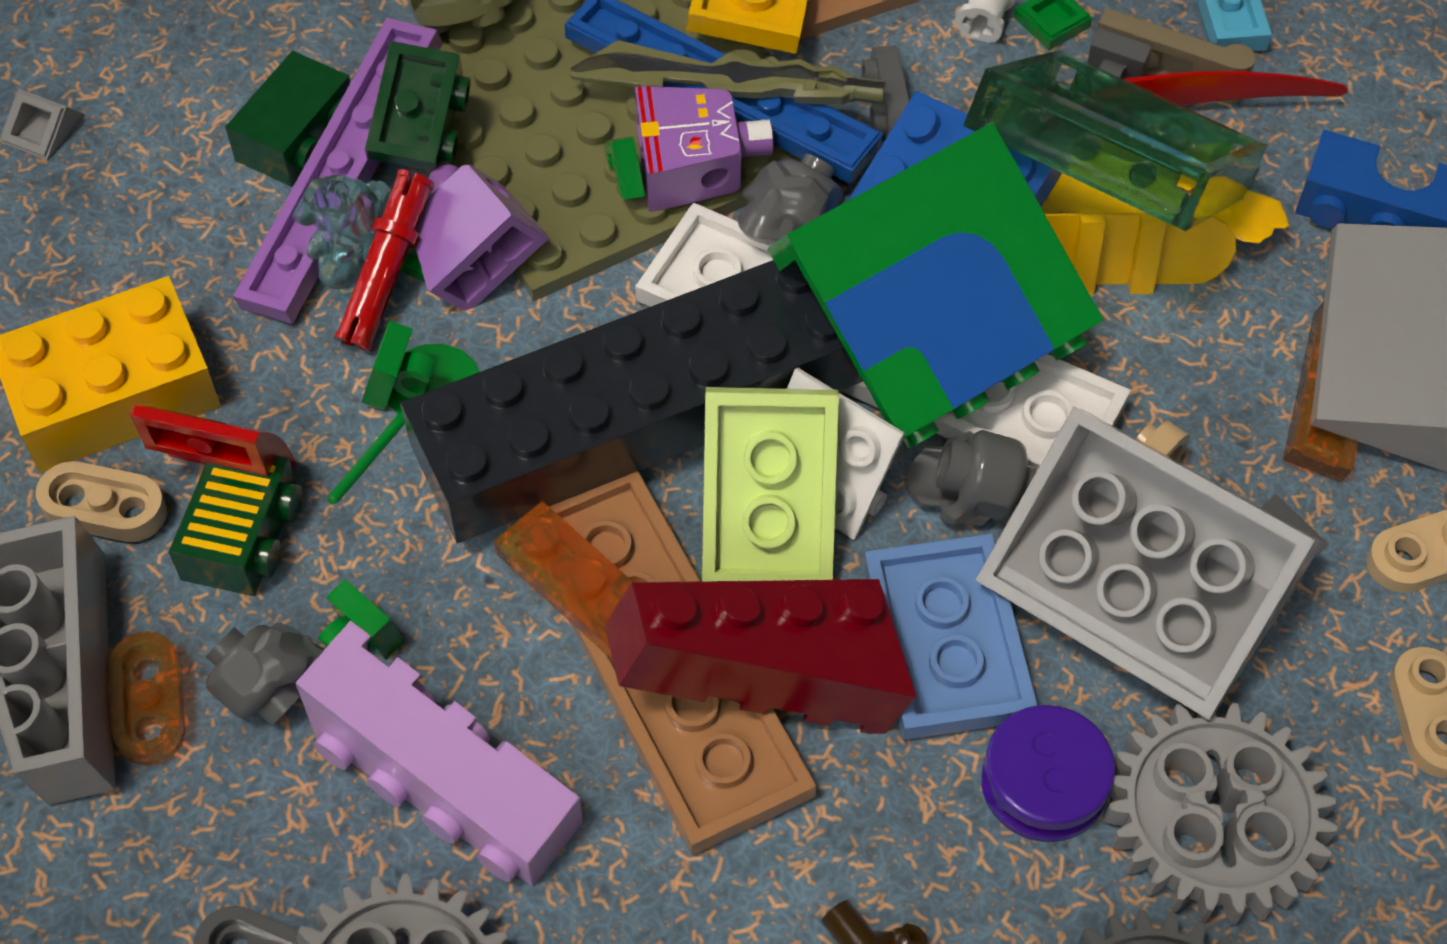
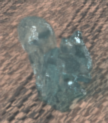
M330 175L313 179L307 187L292 216L298 224L304 226L314 224L317 228L309 240L306 254L311 260L319 258V278L325 287L338 290L351 288L356 285L365 261L363 257L364 249L371 246L375 235L371 231L372 224L376 217H382L391 194L385 182H375L373 180L366 184L357 178H349L344 175Z

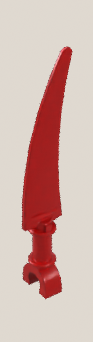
M1249 71L1181 72L1125 78L1123 85L1073 94L1071 89L1060 92L1055 87L1049 85L1027 86L1029 107L1039 105L1048 107L1046 110L1031 111L1033 132L1053 130L1060 126L1063 120L1074 121V116L1113 111V114L1118 116L1123 111L1124 115L1147 113L1162 109L1226 100L1289 96L1339 97L1348 92L1346 85L1322 79Z

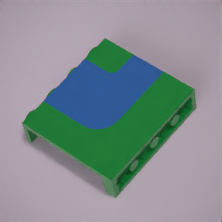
M993 122L791 231L767 249L779 271L795 262L798 264L884 419L905 433L901 441L905 449L915 446L939 432L934 420L951 410L956 419H959L988 403L990 399L985 390L1000 381L1003 382L1007 390L1040 372L1034 361L1049 352L1052 353L1055 360H1059L1088 343L1083 332L1104 320Z

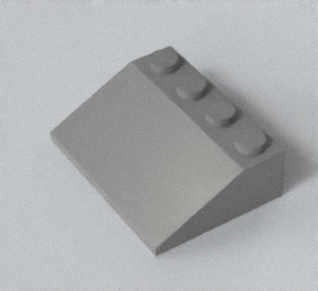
M1337 223L1331 232L1311 425L1447 472V228Z
M1074 406L979 572L976 581L1208 720H1211L1289 600L1322 541L1097 416Z

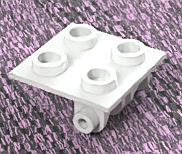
M799 368L794 370L787 389L834 390ZM839 393L835 529L855 540L868 513L875 516L886 501L887 494L879 489L905 433Z

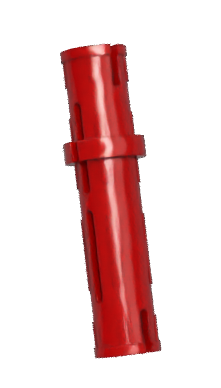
M399 169L397 171L396 181L382 217L374 218L370 228L372 233L375 234L339 329L334 335V339L338 342L352 347L354 344L359 345L358 349L367 352L372 351L373 341L408 249L416 248L420 235L416 232V228L429 194L433 191L435 185L430 179L418 173L414 174L413 179L410 178L411 172L409 170Z

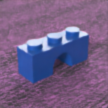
M1323 129L1309 166L1295 214L1308 217L1313 223L1324 228H1334L1337 223L1447 228V165L1438 164L1427 187L1418 190L1400 189L1386 182L1378 172L1376 164L1381 146Z

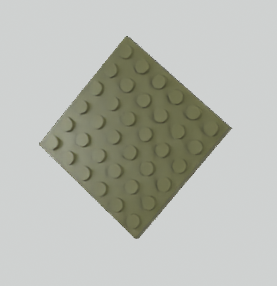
M514 0L502 7L505 17L497 23L484 27H474L470 20L454 24L447 31L439 33L443 44L440 50L460 54L463 76L471 78L470 95L466 111H456L452 126L453 131L459 132L457 154L453 165L460 168L463 165L471 164L501 183L545 231L549 238L514 271L533 301L666 242L693 203L721 215H727L747 206L748 202L743 198V191L765 165L774 160L779 162L785 158L794 159L799 162L802 161L801 158L773 145L772 155L741 158V188L735 193L649 212L637 132L635 87L576 81L571 79L569 74L570 68L573 72L603 68L625 69L606 58L587 62V58L595 53L565 38L564 24L587 0ZM618 0L724 54L731 52L752 62L766 59V56L756 45L686 31L692 0ZM766 74V75H768V76H770V77H773V76H775V77H781V76H777V75H773V74ZM622 137L634 138L645 196L624 200L618 194L615 171L612 168L609 169L603 145L606 144L605 141Z

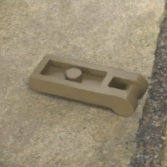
M1109 8L1105 9L1097 27V30L1100 27L1152 45L1146 76L1200 71L1252 72L1256 60L1254 51L1245 45L1231 44L1223 47ZM1242 99L1226 100L1219 102L1233 104L1241 101Z

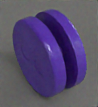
M1054 705L1027 707L1011 714L994 731L987 747L981 771L982 792L993 815L1000 823L1017 835L1039 842L1068 840L1088 830L1101 815L1114 783V756L1110 744L1101 730L1083 715L1068 708Z

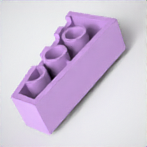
M350 620L295 683L317 739L314 742L315 749L328 762L341 770H346L352 763L370 776L367 779V783L371 789L391 805L399 807L406 800L425 814L421 817L423 823L443 841L455 844L460 837L478 849L480 852L477 855V859L497 878L505 882H511L516 875L533 887L583 823L580 797L509 742H501L496 750L487 744L490 741V736L473 714L456 701L451 705H447L444 709L438 706L431 693L418 681L420 674L399 657L396 658L390 667L386 666L368 651L366 644L370 640V635Z

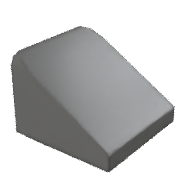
M18 88L0 137V143L48 161L85 114Z

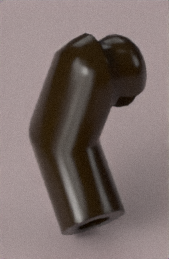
M849 900L838 903L821 920L823 926L838 944H929L924 931L914 924L905 923L903 927H897L893 931H873Z

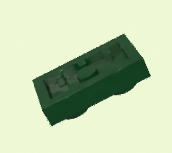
M390 40L365 146V153L368 159L424 169L427 178L436 168L454 164L459 141V132L452 130L456 111H466L471 88V78L463 76L460 54Z

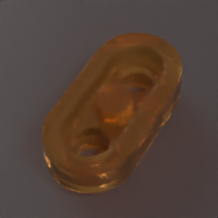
M155 632L135 633L119 642L109 658L110 731L118 749L127 760L138 765H154L173 756L182 745L185 737L182 664L173 644L165 636ZM151 664L159 666L158 672L152 678L147 680L137 678L139 670L144 666ZM153 724L162 726L160 734L149 741L139 739V735L145 727Z

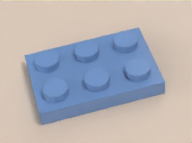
M993 534L871 550L864 553L863 566L866 579L880 580L917 696L898 718L903 740L999 726L1011 714L1027 707L1037 706L1011 603L1008 599L976 581L979 572L995 546Z

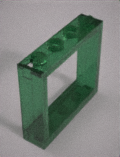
M1060 50L986 68L963 124L964 127L977 131L993 122L1007 147L1183 231L1193 228L1241 201L1268 147L1265 143ZM1062 64L1077 70L1072 84L1062 80L1056 81ZM1238 144L1243 146L1242 148L1236 150ZM1181 175L1196 181L1195 188L1188 191L1177 186Z

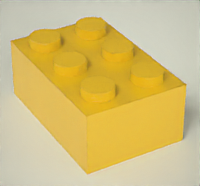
M169 276L0 335V379L21 438L39 473L45 472L60 463L75 461L140 437L130 417L135 404L149 405L194 416L221 407L208 368Z

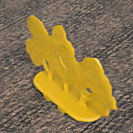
M1109 130L1096 140V147L1083 148L1070 157L1073 169L1062 173L1041 207L1090 295L1094 294L1096 285L1128 284L1130 294H1153L1155 284H1203L1216 278L1230 265L1236 252V239L1243 242L1260 243L1265 238L1270 237L1274 229L1290 226L1285 210L1279 200L1242 188L1241 184L1253 177L1259 163L1252 157L1242 154L1239 148L1226 143L1186 146L1180 153L1173 155L1167 160H1162L1153 156L1151 150L1147 148L1145 141L1115 130Z

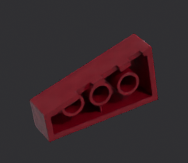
M879 579L631 582L605 624L618 684L621 687L705 702L709 696L724 698L740 703V710L765 714L771 707L802 713L803 721L830 726L834 720L859 724L860 732L867 734H885L917 698Z

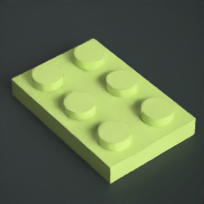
M706 387L702 581L833 580L839 410L838 390Z

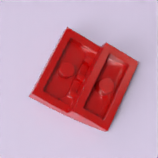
M135 404L130 414L145 448L167 453L169 457L204 465L207 462L268 476L276 455L289 458L292 471L296 464L287 444L280 437L270 432L144 404Z

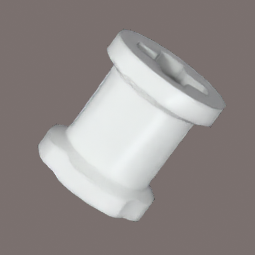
M969 0L968 4L962 5L955 16V26L959 29L962 36L994 43L1003 33L1005 23L1002 18L1005 11L1011 9L1016 0Z

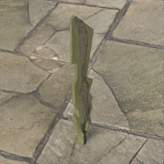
M620 40L586 58L569 70L571 79L576 81L629 87H663L664 81L703 85L706 89H725L731 93L732 97L756 99L786 97L794 98V103L844 105L854 101L883 104L886 90L885 80L858 78L835 65L815 67L801 59L780 62L774 56L752 62L731 52L713 63H708Z

